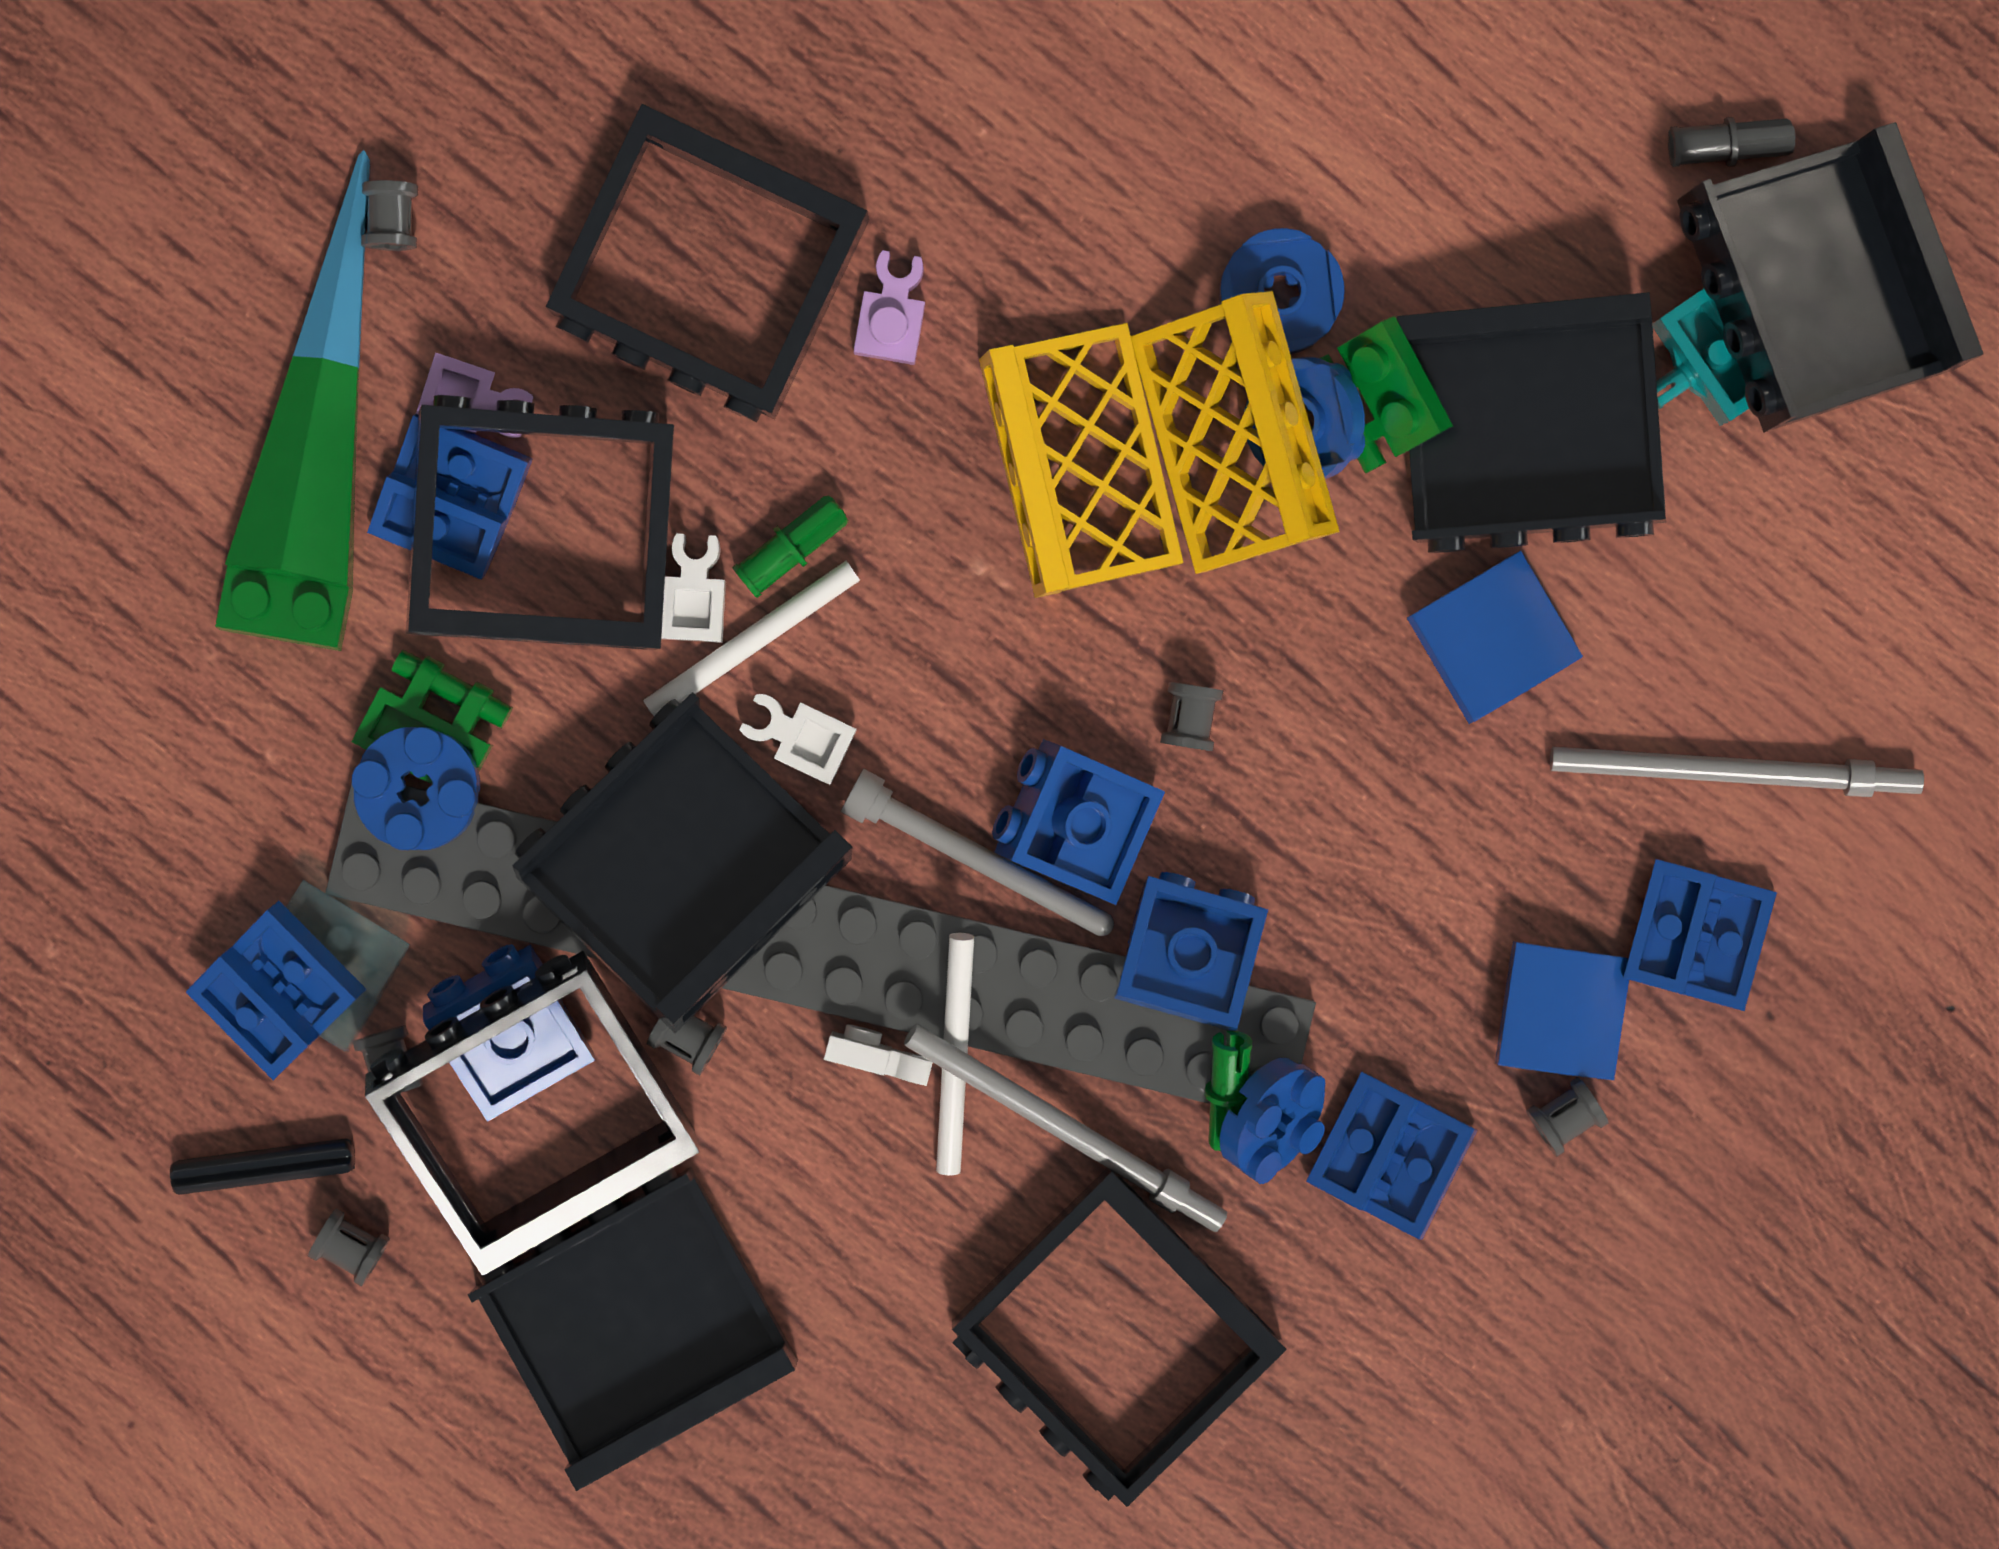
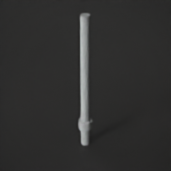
M1552 747L1550 752V771L1843 789L1845 796L1872 797L1874 791L1921 794L1924 787L1923 770L1876 767L1873 760L1847 759L1845 765L1568 747Z
M915 1024L904 1041L905 1046L1150 1193L1149 1200L1169 1213L1178 1210L1213 1232H1217L1224 1224L1227 1211L1189 1189L1190 1181L1170 1169L1161 1172L919 1024Z

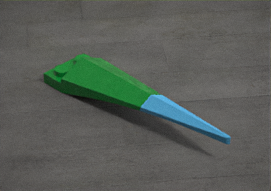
M365 150L358 155L225 562L227 569L215 627L221 631L336 651L342 650L353 594L357 415L365 247L361 246V236L366 234L368 196L362 193V183L369 181L370 160Z

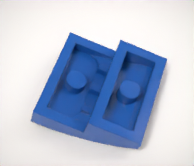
M417 414L412 416L394 471L385 479L367 531L371 535L410 551L419 418ZM439 429L432 560L481 580L485 577L514 510L533 458L465 430Z
M1521 551L1509 556L1407 617L1411 627L1469 724L1508 703L1583 657Z
M1656 859L1623 978L1745 1011L1777 892Z
M277 901L193 983L186 993L274 1080L367 989L280 901Z
M1513 941L1495 1064L1542 1072L1614 1080L1629 980L1623 977L1629 958Z
M1361 1072L1306 1182L1361 1211L1368 1212L1419 1240H1423L1478 1130Z

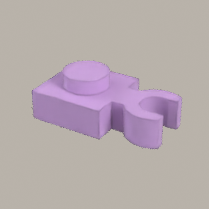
M882 250L876 263L877 275L883 285L882 294L864 291L854 355L915 365L925 302L908 298L909 292L915 289L922 280L924 271L923 261L921 257L914 256L910 274L904 278H896L888 271L890 252Z
M435 352L416 414L419 415L421 405L433 406L435 395L468 397L472 399L471 409L496 410L498 400L532 403L533 396L519 388H509L501 393L490 390L495 372ZM465 430L474 434L476 433V431L473 430ZM500 433L510 438H517L522 435L512 433Z

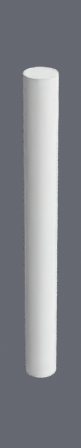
M847 560L645 698L643 700L653 716L673 699H676L681 704L692 692L694 694L698 693L859 582L860 579Z
M952 933L949 935L943 1040L968 1054L974 936L968 933ZM943 1068L941 1074L936 1171L942 1175H957L961 1172L966 1082Z

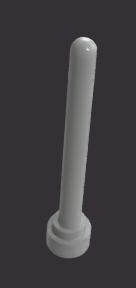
M863 768L840 811L841 813L860 823H863L865 818L875 824L881 819L1098 936L1108 935L1113 930L1114 921L1107 912L891 797L893 791L883 786L884 779Z

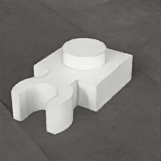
M676 533L672 542V553L676 562L681 566V577L665 576L661 639L723 643L726 581L708 579L709 569L717 563L720 557L721 548L717 536H708V550L702 558L691 559L685 552L686 535Z
M756 694L753 701L769 709L771 722L766 728L760 730L742 723L739 729L742 734L755 741H767L772 738L780 741L781 744L774 759L831 785L857 729L801 702L794 717H788L784 715L783 708L776 699L765 694Z
M847 1024L844 1034L832 1031L824 1060L883 1076L886 1074L927 1086L933 1062L925 1057L880 1044L882 1033L871 1029Z

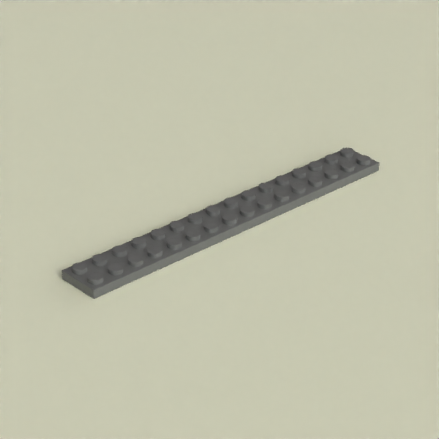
M351 783L326 888V895L575 954L584 951L588 957L598 959L516 878L512 866L519 859L515 855V851L531 833L539 828L547 832L558 821L477 803L470 825L452 842L431 850H398L390 844L377 839L362 823L355 808L354 788ZM406 785L405 789L401 791V795L406 802L416 800L420 806H423L430 801L424 789ZM825 885L722 987L731 991L904 1032H910L915 1024H919L944 1039L949 935L952 933H968L974 936L968 1047L1210 1104V1101L1204 1095V1089L1211 1080L1212 1038L1215 1034L1221 1032L1224 1035V1045L1226 1046V1031H1229L1115 999L1125 960L1124 955ZM1251 985L1248 986L1236 1031L1247 1034L1253 1041L1249 1078L1261 1067L1278 1058H1289L1297 1064H1302L1316 1005L1314 1000Z

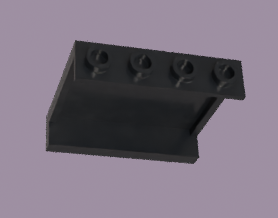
M1896 122L1875 128L1855 142L1714 185L1711 179L1702 181L1677 200L1680 208L1679 219L1682 231L1694 245L1702 267L1701 279L1707 295L1716 304L1724 326L1723 339L1730 355L1736 358L1746 385L1745 398L1750 411L1758 417L1763 433L1953 371L1984 354Z
M1650 292L1397 316L1400 327L1453 424L1451 428L1409 450L1415 530L1412 531V540L1417 543L1428 542V553L1466 550L1465 539L1490 537V548L1528 545L1527 534L1552 532L1553 543L1591 540L1590 529L1609 527L1616 528V538L1654 535V524L1666 523Z
M693 692L681 704L676 699H673L664 705L649 724L653 730L637 746L632 742H628L615 752L605 765V769L609 773L592 789L587 785L577 789L560 808V812L564 816L549 831L545 832L542 828H539L531 833L515 851V855L519 859L512 865L516 878L674 1034L851 861L853 849L836 830L830 834L728 736L700 708L699 698Z
M692 1167L679 1174L675 1172L674 1168L669 1169L641 1185L644 1191L643 1194L625 1204H622L620 1198L588 1215L589 1224L571 1234H568L566 1229L534 1246L533 1249L536 1253L515 1265L511 1259L483 1276L479 1271L476 1274L481 1283L475 1286L468 1294L472 1303L479 1299L567 1458L568 1464L564 1470L576 1491L796 1369L798 1359Z

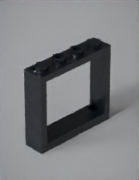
M641 104L546 304V308L554 316L559 317L556 328L580 341L589 343L592 335H597L615 344L611 352L613 356L635 367L645 370L648 362L652 361L671 370L667 381L692 394L701 396L706 387L728 397L723 407L739 416L746 417L756 423L761 414L775 420L869 222L868 211ZM649 143L836 231V235L763 389L575 300Z
M435 395L433 406L421 405L418 418L406 634L642 650L661 649L674 424L658 423L659 413L640 410H623L621 420L596 418L597 408L577 405L559 406V415L534 414V403L513 400H498L496 410L471 409V398L450 395ZM447 428L651 444L640 622L429 608L439 429Z
M584 951L570 958L567 955H559L550 959L537 969L534 979L516 989H513L512 986H505L492 992L480 1003L481 1009L460 1021L457 1017H450L439 1022L426 1033L423 1042L405 1052L401 1048H396L383 1054L370 1066L371 1071L365 1074L366 1099L482 1276L699 1153L695 1129ZM580 988L663 1121L484 1223L399 1090Z
M1106 1168L952 1320V1330L958 1336L952 1343L965 1355V1359L976 1369L985 1363L1001 1379L995 1387L1003 1398L1019 1413H1022L1029 1407L1045 1424L1039 1430L1043 1438L1063 1457H1066L1072 1451L1088 1467L1082 1475L1095 1491L1098 1490L1108 1501L1115 1495L1126 1507L1287 1350L1282 1339L1120 1175L1109 1168ZM1104 1200L1249 1346L1125 1469L981 1324Z

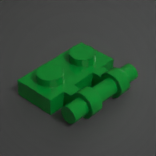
M1395 316L1381 321L1337 348L1352 376V382L1360 390L1374 417V420L1367 424L1365 422L1363 433L1365 436V447L1363 453L1357 458L1365 474L1387 463L1376 443L1380 438L1385 437L1392 453L1397 457L1453 426ZM1329 354L1320 358L1326 362L1334 363Z
M403 649L393 664L392 672L411 681L404 696L401 697L386 688L380 687L351 742L367 750L375 740L395 729L403 727L432 728L461 742L472 755L480 772L493 745L472 734L476 724L482 718L502 729L513 707L493 697L494 690L477 681L472 686L445 672L444 663L430 656H426L423 660ZM431 693L461 707L453 723L423 708ZM428 775L420 778L433 785Z

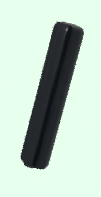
M345 1138L178 1160L170 1166V1182L173 1192L182 1195L344 1174L355 1169V1151L351 1140Z

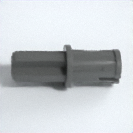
M1726 117L1723 124L1679 128L1673 126L1670 127L1668 132L1670 163L1672 167H1679L1686 164L1725 161L1728 167H1735L1738 160L1788 156L1795 149V129L1791 120L1788 119L1736 123L1733 117Z

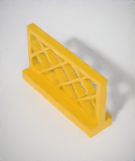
M1273 291L1240 294L1221 301L1222 304L1131 336L1139 373L1196 574L1340 532ZM1226 318L1232 343L1223 360L1202 347L1212 323ZM1193 330L1190 339L1182 334ZM1168 339L1185 350L1173 377L1159 369L1152 344ZM1196 358L1219 371L1207 399L1185 386ZM1230 379L1244 386L1249 403L1241 420L1219 407ZM1179 396L1201 409L1190 437L1177 430L1174 424L1172 412ZM1213 418L1236 431L1224 458L1201 445ZM1247 439L1260 446L1264 454L1266 463L1258 480L1235 466ZM1196 456L1218 469L1206 496L1192 488L1188 474ZM1229 478L1252 491L1240 518L1218 504ZM1264 499L1279 508L1286 534L1271 538L1252 526ZM1212 515L1234 529L1225 552L1215 556H1211L1205 535ZM1246 537L1255 542L1242 547Z
M1128 323L1016 347L1008 345L989 349L979 358L1034 597L1039 598L1057 594L1065 590L1184 563ZM1115 340L1121 366L1109 384L1080 364L1092 345ZM1080 348L1074 360L1062 353V351ZM1047 355L1067 368L1066 373L1051 396L1030 383L1025 359ZM1074 374L1103 392L1088 420L1058 402ZM1123 378L1126 386L1127 395L1119 389H1117L1119 383ZM1110 398H1113L1132 412L1135 426L1124 444L1094 425ZM1034 399L1045 405L1039 416L1037 415ZM1052 410L1081 428L1080 433L1065 457L1044 444L1041 427ZM1088 434L1118 452L1101 480L1072 462ZM1137 438L1141 455L1131 449ZM1124 458L1132 461L1146 472L1148 487L1138 503L1109 486ZM1048 459L1059 465L1053 476L1051 475ZM1066 470L1095 488L1094 493L1079 517L1058 504L1055 488ZM1102 494L1132 512L1115 540L1086 522ZM1151 497L1156 515L1145 509ZM1139 517L1159 530L1165 555L1143 559L1123 546ZM1062 519L1073 525L1067 537ZM1081 530L1109 548V551L1097 570L1075 575L1069 548ZM1117 554L1130 562L1109 567Z

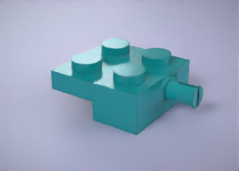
M1702 289L1652 323L1653 329L1670 352L1674 367L1673 370L1657 380V393L1666 386L1671 385L1669 390L1658 396V409L1663 408L1665 404L1687 389L1702 399L1719 426L1732 421L1749 409L1745 398L1746 385L1736 358L1730 355L1725 346L1722 320L1714 300L1707 295L1705 289Z

